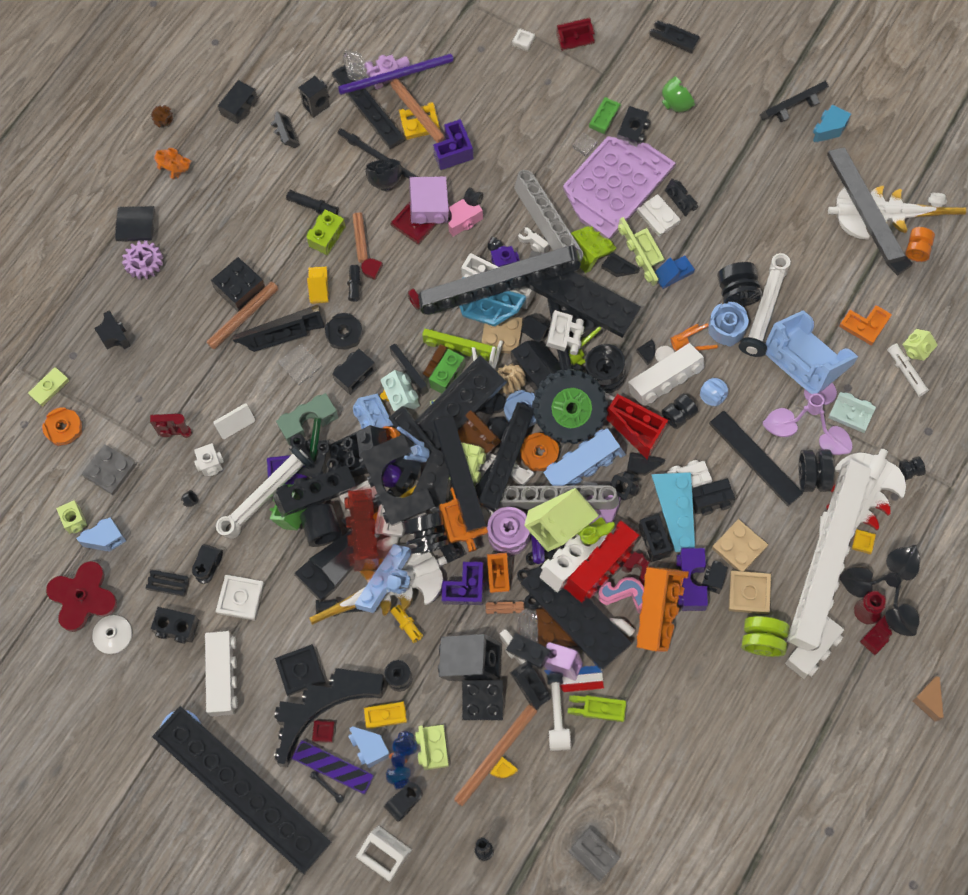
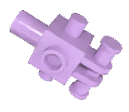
M381 55L379 60H376L377 66L373 67V63L368 61L364 64V67L367 69L368 77L409 66L410 63L407 57L395 61L392 55L387 57ZM383 83L374 85V87L380 89Z

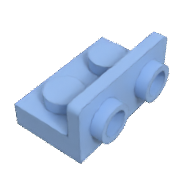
M378 393L357 399L353 406V413L357 417L361 429L369 425L379 428L393 426Z

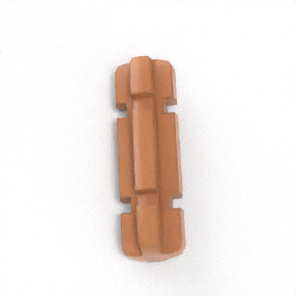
M487 602L485 605L486 614H494V612H497V614H513L515 611L516 613H524V602H516V604H513V602H497V604Z

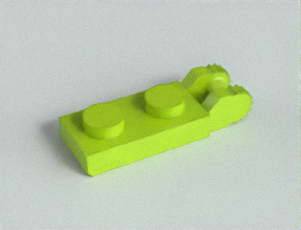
M569 696L570 702L585 703L584 709L568 708V714L624 722L626 701L594 696Z

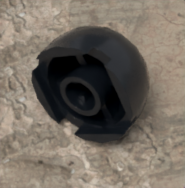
M380 159L368 163L365 168L368 182L375 188L381 189V191L391 190V187L395 186L401 178L400 161L388 159L389 162L383 163V160Z

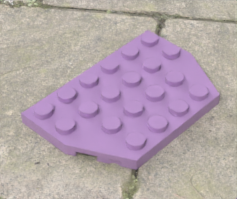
M608 136L563 185V190L580 222L586 226H592L596 232H600L601 236L611 240L619 231L618 223L620 218L624 217L627 222L637 208L642 205L673 170L676 163L647 143L638 144L636 147L630 145L629 142Z

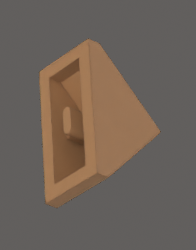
M935 677L913 700L934 721H940L944 718L940 677Z

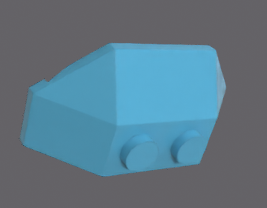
M507 291L460 305L459 307L463 317L495 327L518 313L526 300V296Z

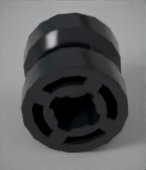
M920 456L912 458L911 461L904 460L899 463V469L905 480L912 479L915 475L922 476L926 473L924 462Z

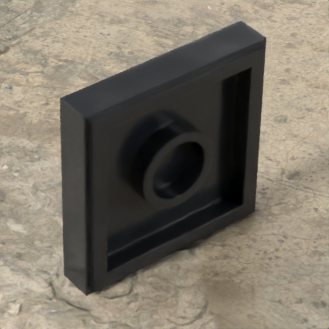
M313 644L275 658L287 696L307 690L308 685L318 686L326 683Z

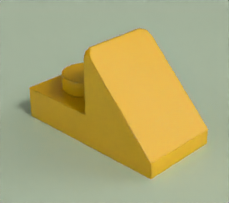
M327 266L308 268L309 277L307 278L310 304L329 303Z

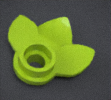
M600 517L577 534L581 536L584 544L591 545L596 543L600 537L609 534L614 529L615 523L609 522L606 524L604 519Z

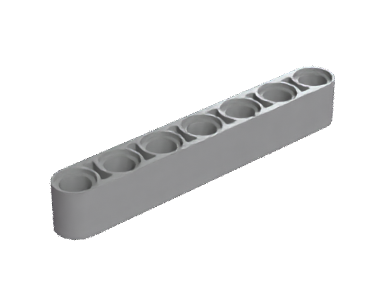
M528 170L519 171L514 189L552 250L574 246L578 250L581 261L583 257L582 250L533 173Z
M506 486L497 510L504 507L530 510L549 501L547 500L549 496L554 495L557 497L574 488L585 499L590 495L594 496L591 500H586L594 510H611L616 508L619 504V497L612 486ZM609 495H612V496H613L612 499H610V500H605V498H606L607 496H609ZM511 496H516L515 499L509 500ZM530 496H535L533 500H528Z

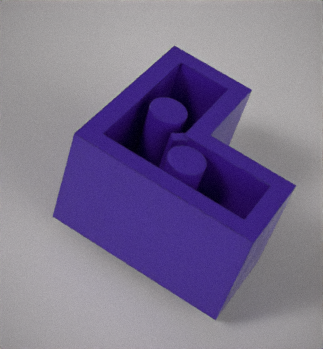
M461 119L444 124L446 140L433 144L434 157L439 169L443 170L473 160V147Z
M463 562L462 581H442L443 604L483 605V562Z

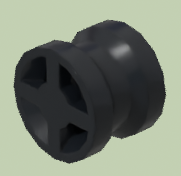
M469 187L463 199L468 205L480 206L483 193L480 191L475 192L473 188Z

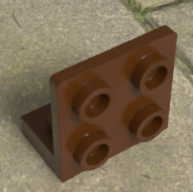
M470 410L465 415L469 420L458 430L460 441L483 448L487 456L501 440Z

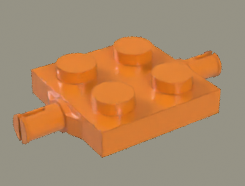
M451 488L453 500L439 505L449 544L466 541L468 552H474L477 549L473 539L486 535L488 533L487 527L466 533L453 488Z

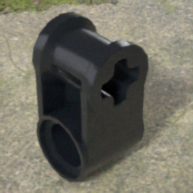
M203 544L200 547L198 556L192 566V573L199 583L206 584L212 580L223 556L222 549Z
M415 783L406 784L384 805V808L397 822L401 821L422 798L421 788ZM410 788H411L412 790L417 789V790L415 791V793L417 794L416 797L410 796V797L408 798V796H409L408 790H409Z

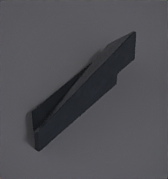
M314 305L234 334L233 341L256 352L307 336L308 330L325 328L319 306Z

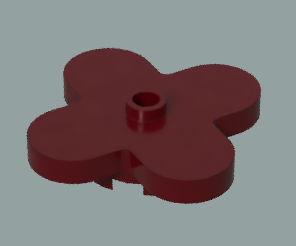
M88 561L83 563L78 568L73 579L57 576L52 578L47 584V596L53 602L62 605L58 621L66 631H79L84 627L89 616L107 617L117 607V599L114 594L109 590L101 588L105 573L103 568L96 562Z

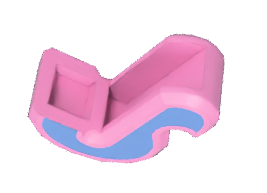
M625 577L619 580L615 587L611 586V582H607L603 587L600 586L598 599L602 604L609 605L631 596L638 613H641L644 586L633 577Z

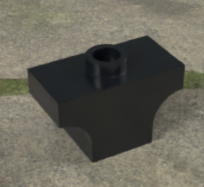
M110 310L103 313V322L94 329L106 349L108 350L113 346H121L125 350L131 345L124 335L126 329L121 321L117 323Z

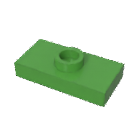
M605 97L592 118L589 128L605 134L619 111L621 104Z

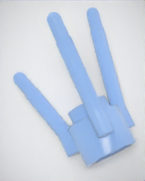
M397 427L398 431L416 444L411 447L413 454L404 456V459L426 462L429 457V450L424 447V442L417 440L401 427Z

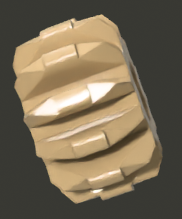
M512 363L509 366L505 365L503 368H498L497 372L507 381L499 390L500 393L505 392L506 395L510 392L514 393L516 390H521V387L525 385L526 376L519 365L514 366Z

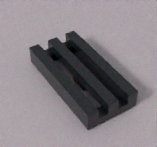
M150 569V577H148V584H146L145 588L150 591L185 597L190 578L188 576ZM155 576L184 581V583L157 579ZM153 583L179 587L182 590L153 586Z

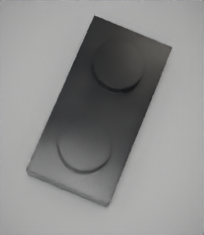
M515 633L506 648L508 653L540 669L544 667L551 654L550 649L518 633Z

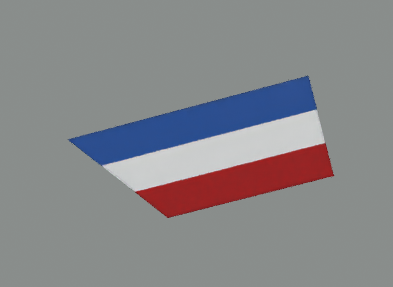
M596 665L581 667L576 681L563 676V684H560V689L563 692L604 689L602 671ZM544 670L547 675L555 673L550 670Z

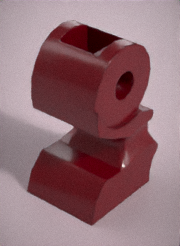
M634 552L622 566L621 571L631 573L634 568H639V581L645 586L644 577L647 567H649V561L645 559L643 554Z

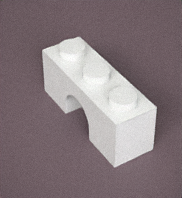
M828 616V623L822 631L821 636L823 639L818 649L807 651L797 647L785 663L803 679L807 675L812 677L819 668L816 664L820 659L824 662L831 654L829 648L832 645L837 646L844 638L841 636L844 629Z

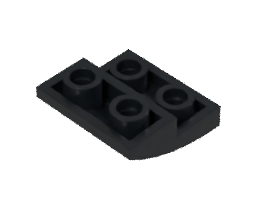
M154 206L118 207L115 240L125 242L152 240L154 233Z

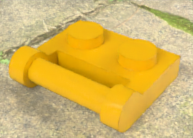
M431 102L426 106H421L425 113L430 112L429 118L440 130L434 103ZM410 109L399 110L406 140L430 135L417 118L406 119V117L414 116Z

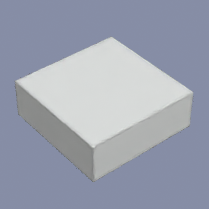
M519 29L512 42V46L529 51L535 39V34Z

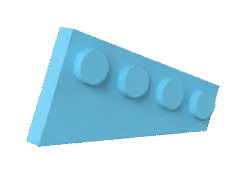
M691 472L651 474L674 551L680 552L681 548H695Z

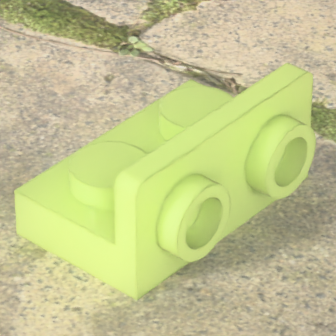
M444 725L418 726L419 732H415L416 743L421 744V752H418L419 765H423L424 770L449 767Z

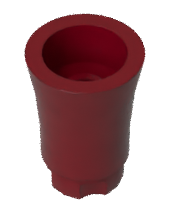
M873 591L858 600L854 607L856 618L868 625L878 622L886 606L885 596L881 595L878 591Z

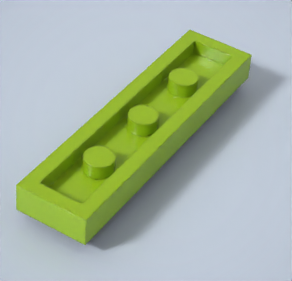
M425 328L422 334L423 343L430 347L442 344L447 347L446 350L458 351L465 356H472V348L474 347L477 357L481 355L486 361L490 360L492 347H495Z

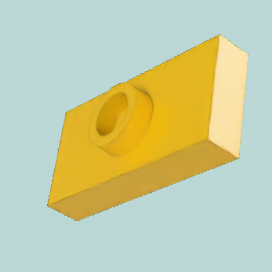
M404 702L364 708L367 729L407 723Z

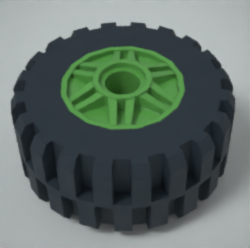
M574 369L559 370L557 373L548 375L547 379L541 381L538 390H535V398L532 401L533 415L538 426L551 439L564 444H578L579 441L588 440L590 436L594 437L599 427L602 428L604 425L603 420L607 417L608 413L606 412L608 401L605 399L606 394L600 384L590 375ZM573 402V408L566 410V406Z

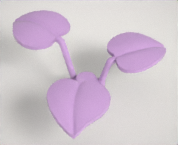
M833 383L818 394H811L804 389V396L808 400V404L804 406V409L797 418L794 419V414L790 410L779 408L772 411L763 421V426L771 434L779 437H789L797 432L798 426L795 422H798L806 411L812 415L820 414L823 432L825 433L819 438L821 449H830L832 455L849 454L852 451L851 439L843 428L833 426L829 431L826 429L824 411L822 409L823 405H828L836 399L837 391Z

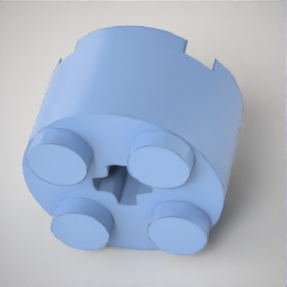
M735 302L717 305L711 313L708 327L709 335L722 345L734 346L746 333L749 320L745 308Z

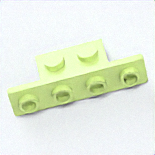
M620 218L618 223L620 234L622 236L625 235L627 246L630 251L635 253V260L638 266H642L645 271L644 276L647 282H651L652 286L657 285L658 278L652 267L664 261L663 255L647 228L633 235L625 218Z

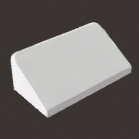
M243 404L213 423L222 439H226L254 423L255 418L248 405Z

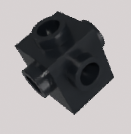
M624 471V473H618L613 476L610 486L614 487L618 497L625 501L638 494L640 489L638 483L640 480L635 478V474Z

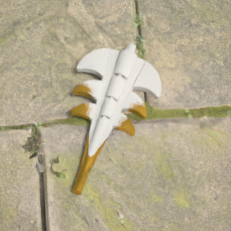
M884 186L877 187L871 191V195L886 222L891 220L894 227L903 233H906L908 230L905 218L966 215L967 211L966 207H934L903 203L901 199L902 189L892 193L889 202H886L883 198ZM844 187L838 195L837 207H828V214H836L842 229L849 235L860 239H869L870 235L866 230V225Z
M401 544V546L409 547L410 549L417 547L416 544ZM431 553L422 555L411 554L402 568V571H407V575L410 577L409 587H399L406 589L405 593L388 592L379 604L383 616H386L390 610V596L395 595L400 600L402 611H405L412 602L413 588L421 591L424 596L425 605L432 603L442 590L443 576L439 567L447 564L445 557L435 559ZM384 558L376 559V564L380 566ZM360 570V574L369 583L375 572ZM365 588L329 609L309 617L311 624L313 625L333 615L356 608L355 603Z

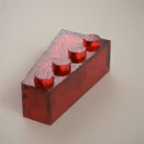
M372 489L348 491V497L344 498L345 509H349V516H346V528H350L351 535H347L348 547H352V554H349V565L354 567V572L377 570L379 556L377 552V537H375V520L373 519Z

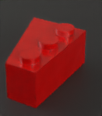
M617 394L608 407L606 419L648 460L664 434L668 420Z

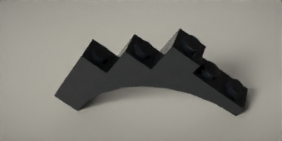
M335 668V673L330 676V686L332 688L308 685L307 690H304L302 695V702H305L304 704L280 701V705L276 707L274 714L277 723L284 726L279 731L280 748H276L275 752L277 764L280 767L288 768L292 751L300 736L322 713L350 700L362 698L382 699L384 675Z

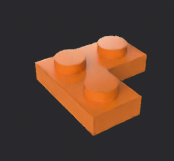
M875 305L867 319L849 310L839 327L872 346L892 314Z

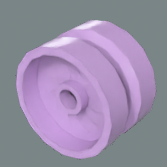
M500 508L488 520L489 543L498 553H507V556L517 555L525 550L529 544L531 533L524 526L527 516L518 508Z

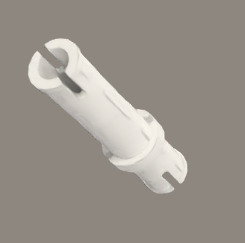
M897 343L889 347L887 351L895 360L896 367L901 369L918 396L926 394L929 389L909 362L910 358L905 356ZM898 356H900V358H901L902 361L905 363V365L907 366V368H905V366L903 365V363L901 362V360L899 359ZM909 372H911L918 384L915 383Z

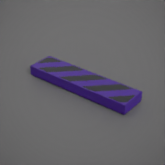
M303 740L299 743L292 757L293 760L364 795L374 778V775Z

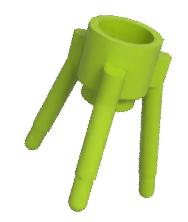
M598 327L590 335L582 339L581 347L601 330V327ZM578 349L577 355H572L570 350L568 351L570 362L573 366L574 364L581 366L585 363V359L582 358L585 355L581 349Z

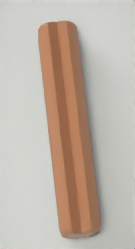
M361 212L353 214L358 262L363 263V261L368 259L363 216Z

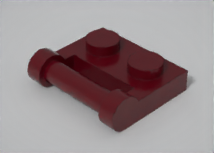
M182 414L150 415V423L158 436L171 437V435H182L184 438H189L192 435V430L186 425L185 417Z

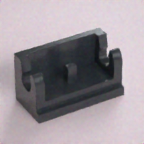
M524 662L510 672L526 700L535 710L550 700V693L545 688L532 664Z

